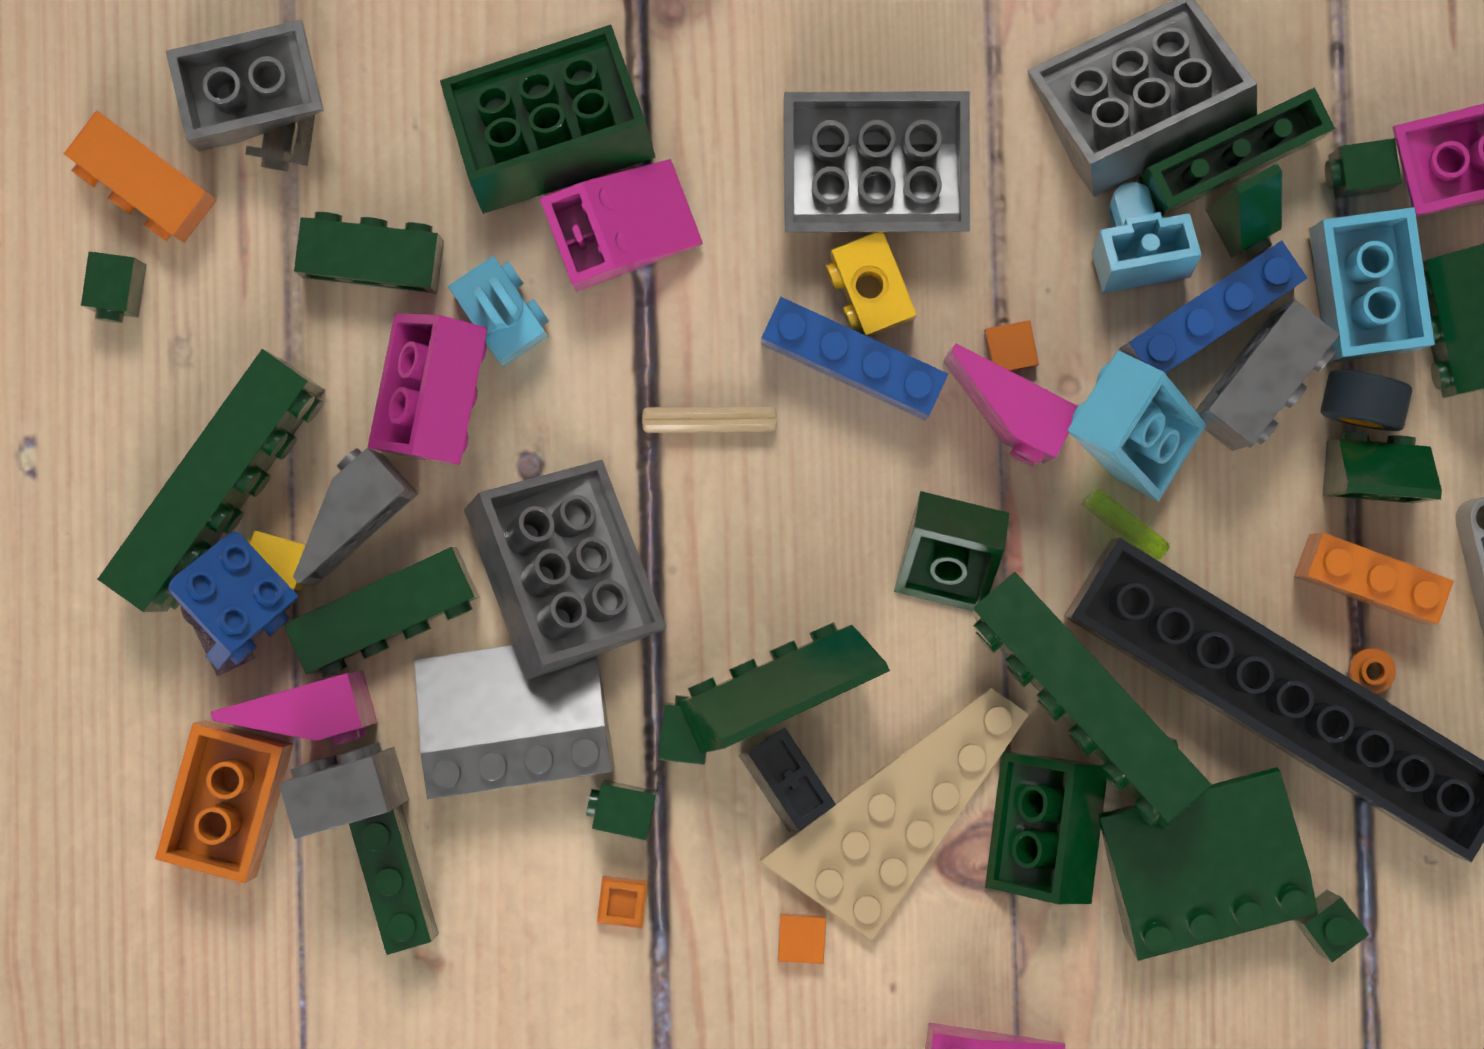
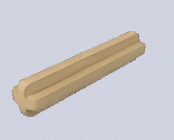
M647 407L642 412V427L647 433L773 432L777 427V412L774 407Z

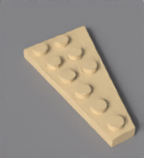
M989 687L949 717L943 724L909 747L907 751L891 763L885 765L838 800L833 808L800 831L794 833L792 837L776 849L759 859L760 862L873 941L1029 714Z

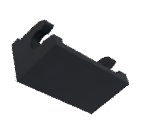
M786 728L770 734L761 743L739 755L788 832L800 831L836 805Z

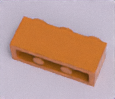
M97 110L63 153L76 163L71 170L73 173L92 187H95L99 181L112 190L111 194L107 197L109 200L129 214L135 208L148 217L144 226L166 242L173 235L185 243L217 201L213 196Z
M1324 532L1308 535L1294 574L1296 578L1421 624H1439L1454 580Z

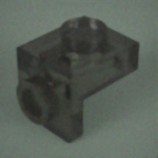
M315 114L264 133L262 148L246 146L245 155L262 158L261 167L288 172L289 163L308 166Z

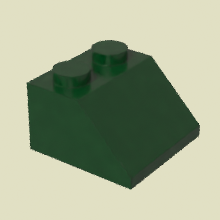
M1347 431L1342 432V439L1331 440L1326 444L1322 496L1414 504L1441 500L1442 489L1431 446L1415 445L1416 437L1391 435L1387 436V443L1370 441V433Z
M920 491L910 522L894 592L973 611V608L990 593L1005 551L1009 513Z

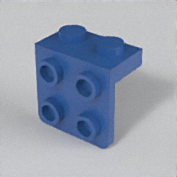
M238 532L228 533L172 578L168 585L170 594L216 642L207 653L206 658L218 670L230 659L236 665L243 661L257 648L253 640L263 631L269 636L276 633L284 623L290 620L286 611L299 597Z

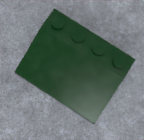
M611 24L440 80L467 176L482 214L656 158L645 118Z
M1278 767L1212 784L1204 796L1165 830L1159 823H1156L1153 827L1149 826L1133 808V805L1098 814L1123 933L1138 961L1318 914L1310 869Z

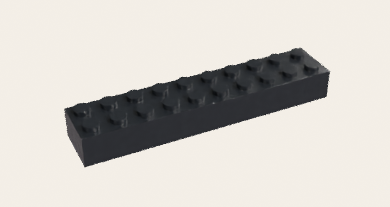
M1120 537L1110 539L1064 614L1065 618L1447 853L1472 863L1484 843V760Z

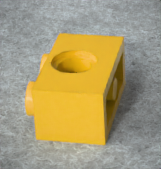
M884 232L870 234L831 250L830 260L832 263L825 265L834 290L842 288L849 304L842 307L849 328L871 338L915 319L917 316ZM866 276L875 278L881 286V293L875 298L862 297L856 289V282L860 278Z

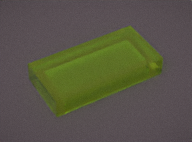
M1101 489L1090 492L1081 503L1083 507L1133 546L1156 560L1161 559L1171 547L1169 542Z

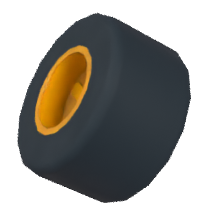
M1333 370L1328 375L1320 412L1324 417L1346 424L1384 431H1401L1405 426L1412 387L1400 380L1352 370Z

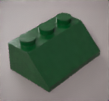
M1483 243L1423 261L1435 345L1431 346L1434 363L1431 364V377L1435 387L1438 390L1441 389L1443 398L1484 390Z
M1007 751L1002 753L985 888L1058 905L1092 904L1101 832L1098 814L1103 813L1107 783L1106 777L1101 772V765Z

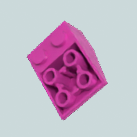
M671 159L584 181L539 198L576 292L703 244Z

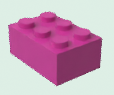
M394 313L368 448L415 459L461 464L462 454L465 452L469 440L467 429L471 409L474 407L478 396L476 384L480 364L484 360L487 351L485 341L487 327L442 315Z

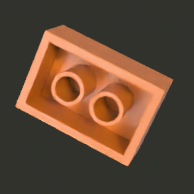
M207 720L192 723L155 859L244 884L256 878L281 792L279 783L284 781L294 744Z

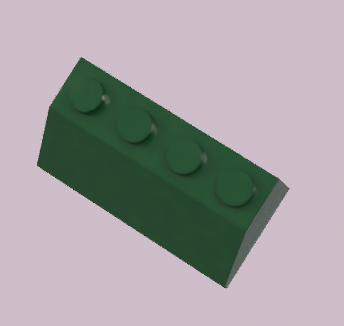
M832 622L810 632L812 641L803 646L797 647L795 640L769 651L772 660L757 666L755 659H751L729 669L732 676L731 679L716 684L712 677L689 687L688 691L691 697L678 702L702 754L725 749L889 672L890 669L886 661L853 625L837 629L835 623Z

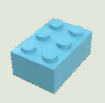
M1415 207L1323 219L1309 228L1321 318L1323 322L1340 334L1331 345L1336 352L1328 363L1419 351L1435 345Z
M1117 350L1111 362L1104 365L1099 372L1097 384L1087 400L1075 410L1072 424L1067 431L1115 480L1159 502L1207 424L1163 371Z

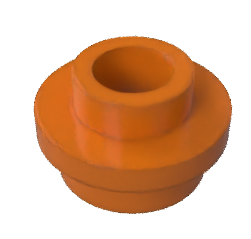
M1367 648L1353 656L1349 663L1348 674L1350 679L1374 694L1384 692L1392 685L1396 675V668L1393 659L1386 652L1376 648ZM1374 662L1379 666L1380 674L1376 679L1371 680L1367 676L1366 670L1369 664Z

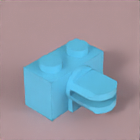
M1128 182L1119 186L1114 191L1108 207L1113 227L1099 231L1092 250V257L1102 294L1190 278L1202 255L1190 213L1162 218L1161 212L1157 213L1153 197L1146 185L1138 182Z
M493 255L448 287L471 322L488 328L485 339L486 344L499 363L505 367L549 337L542 327L549 320L535 299L526 304L517 290L524 283L509 261L501 266Z

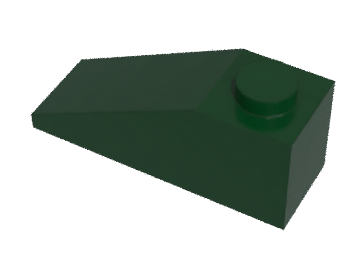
M1278 163L1238 183L1205 210L1231 258L1245 251L1248 258L1262 252L1273 245L1269 237L1282 229V170Z

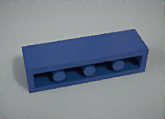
M1281 240L1119 349L1121 352L1166 373L1308 278Z
M781 296L761 337V345L923 420L929 417L948 376V373Z

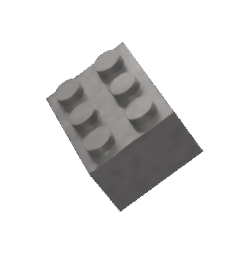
M1293 300L1273 311L1196 408V412L1207 424L1205 430L1231 451L1247 446L1251 448L1256 442L1260 445L1263 444L1278 426V422L1274 420L1278 412L1285 406L1291 408L1306 391L1307 386L1302 383L1303 380L1313 370L1319 372L1333 357L1336 350L1331 345L1340 334L1297 300Z
M380 742L356 748L338 756L332 755L290 769L292 778L279 783L294 839L389 812L409 800L395 747L382 750Z

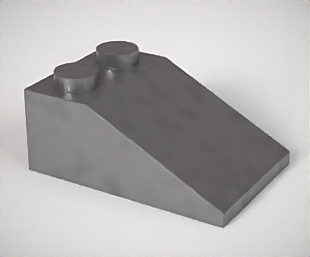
M302 20L166 51L186 140L198 152L243 142L324 111Z
M368 447L363 452L357 448L345 456L337 465L340 472L331 480L293 575V578L299 584L317 585L418 495L416 490L382 453Z

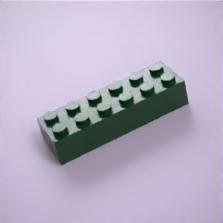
M261 349L97 580L142 612H167L170 607L172 609L178 608L181 604L168 590V585L172 578L215 545L223 533L228 534L238 526L244 516V512L240 509L250 495L256 497L265 488L271 477L267 471L277 458L282 460L290 453L297 441L294 433L303 421L309 423L317 415L324 403V400L320 397L325 389L283 359Z
M1013 572L973 608L976 619L973 627L976 629L975 634L992 653L1000 649L1007 656L1004 661L1007 663L1006 668L1023 687L1031 683L1039 691L1036 695L1039 699L1037 701L1039 705L1055 722L1062 717L1071 726L1068 730L1070 732V739L1087 757L1094 752L1104 764L1101 765V772L1119 792L1126 787L1137 799L1134 801L1133 808L1149 826L1153 827L1156 823H1159L1165 830L1207 793L1212 785L1016 572Z

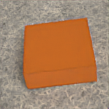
M1030 320L986 328L984 330L990 361L1009 371L1039 365Z
M603 875L597 923L643 928L648 881Z
M780 913L778 962L824 964L826 916Z

